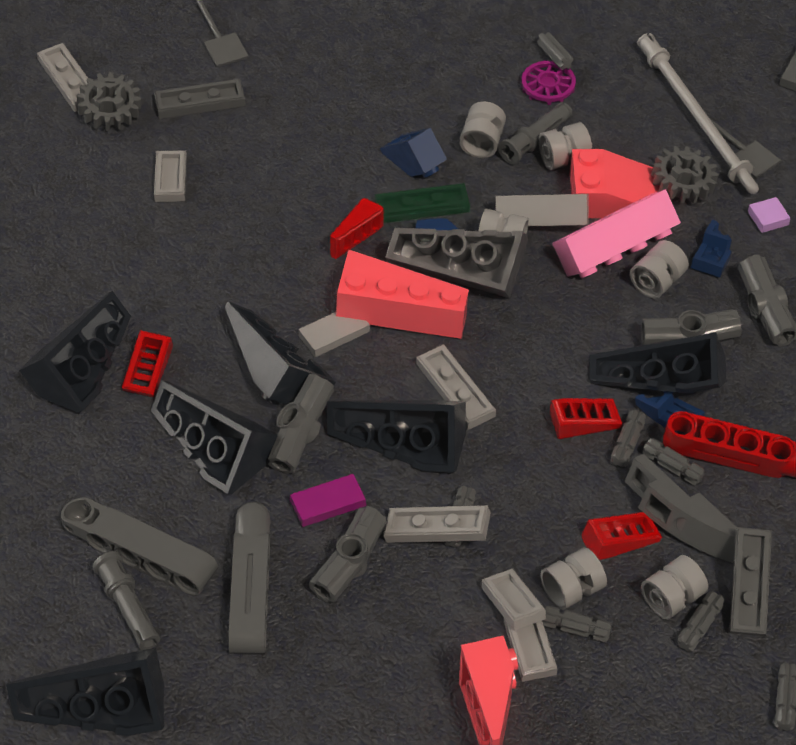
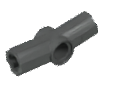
M759 254L749 256L740 262L738 266L748 292L747 302L749 311L754 319L760 318L773 344H777L779 347L787 346L796 339V323L788 310L786 291L781 285H776L765 257H761Z
M733 309L709 314H702L696 310H687L680 314L679 318H643L641 322L642 345L715 332L719 340L740 337L742 332L740 316L737 310Z
M309 374L294 402L287 404L279 412L276 423L280 427V431L268 457V465L274 470L286 474L295 473L305 446L318 435L321 426L318 418L334 391V385L328 380L316 374Z
M369 506L358 509L346 534L338 539L335 552L310 580V589L314 591L319 599L326 603L329 601L335 602L351 581L363 575L367 570L368 558L386 525V517L378 509Z

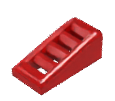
M366 198L361 199L330 235L331 257L334 259L339 258L383 227L384 208Z
M140 330L122 385V391L149 397L155 396L173 348L171 337ZM146 349H151L160 352L159 355L147 353L145 351ZM142 359L156 361V364L152 365L141 361ZM138 369L152 371L153 374L151 376L137 373ZM138 379L148 381L150 384L149 387L133 384V381Z
M562 398L551 400L550 416L558 439L622 428V421L614 399ZM608 410L610 418H604L602 411ZM595 412L597 418H592L590 413ZM583 414L584 418H579L578 415Z
M644 512L589 519L582 533V540L585 546L599 560L660 542L662 539L655 523ZM637 525L640 526L643 532L642 534L638 532L636 528Z

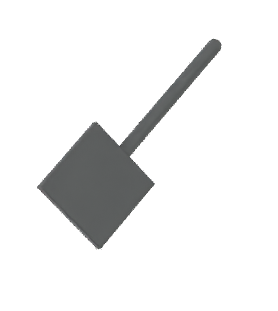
M196 0L216 37L204 42L216 68L249 58L236 32L221 36L203 1Z
M710 119L721 135L740 149V151L735 153L739 160H748L753 165L751 176L755 179L781 163L778 157L759 142L754 141L745 146Z

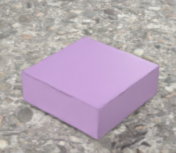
M777 197L749 205L748 213L761 233L789 225L790 216Z

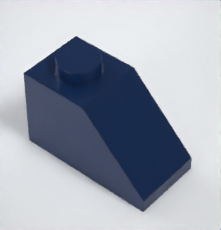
M431 127L402 134L380 148L383 155L410 177L422 174L423 178L428 177L439 170L437 165L447 160Z

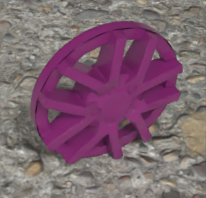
M540 61L524 70L521 83L523 92L529 95L530 100L537 99L547 102V105H551V102H563V99L574 93L576 77L571 69L565 68L561 70L553 61ZM543 67H548L546 71L540 69ZM553 68L559 69L557 72L552 71Z

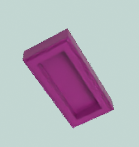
M354 474L290 494V502L302 527L366 506V499Z

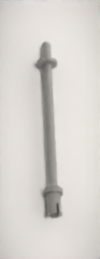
M652 33L642 35L638 39L637 45L647 56L649 66L662 72L730 167L728 171L729 179L733 183L741 182L748 193H757L759 190L758 184L751 176L753 165L748 160H739L668 62L670 54L667 49L659 45Z

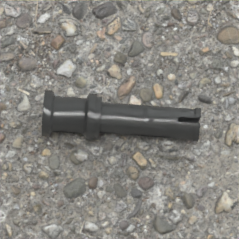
M560 102L530 126L517 129L512 138L504 139L499 143L498 150L501 157L509 164L518 163L523 154L532 152L537 148L540 133L556 129L572 117L570 106L565 102Z
M117 551L104 553L94 561L92 568L95 574L101 576L106 585L104 588L106 595L117 602L139 648L147 650L157 645L155 642L159 643L161 638L154 629L150 618L134 590L135 580L132 575L126 573L122 565L123 558L121 554Z

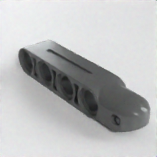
M81 497L68 502L61 511L62 524L71 534L87 541L89 545L103 554L110 551L119 552L123 558L122 563L192 596L199 595L218 568L215 559L207 552L89 498Z
M254 501L245 503L236 514L229 617V653H266L271 522L269 510L262 503Z

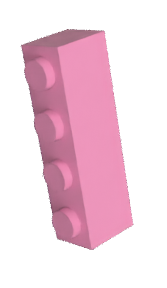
M665 189L652 193L552 244L567 277L579 274L580 278H584L597 272L596 265L602 262L607 266L623 258L621 253L628 249L633 253L648 246L646 240L652 237L657 241L672 234L670 228L681 222Z

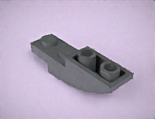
M641 454L635 457L625 483L642 498L638 508L651 520L683 542L716 558L733 563L735 531L737 527L701 493L691 497L687 495L646 455Z

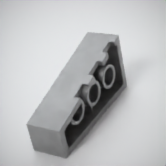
M394 228L385 258L391 264L424 275L510 298L528 238L524 231L497 232V230L465 231V229Z

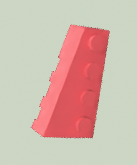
M348 250L337 290L336 316L366 320L373 326L462 339L469 290Z

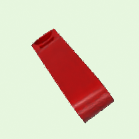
M683 411L673 413L667 421L663 435L664 446H668L683 456L773 478L784 476L796 478V442L786 436ZM675 431H682L685 435L678 434ZM708 439H714V440H716L718 443H713V442L709 441ZM741 447H747V448H749L751 451H746V450L742 449ZM774 455L782 456L784 459L776 458Z

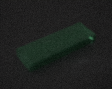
M465 183L375 194V203L384 208L383 223L470 212V202Z

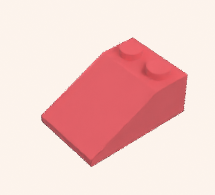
M572 149L570 166L571 194H589V218H603L652 193L658 192L660 185H653L654 177L651 176L653 167L604 149Z
M504 636L461 645L459 685L479 745H503L512 689L516 688L514 670H518L516 653L513 648L508 649Z

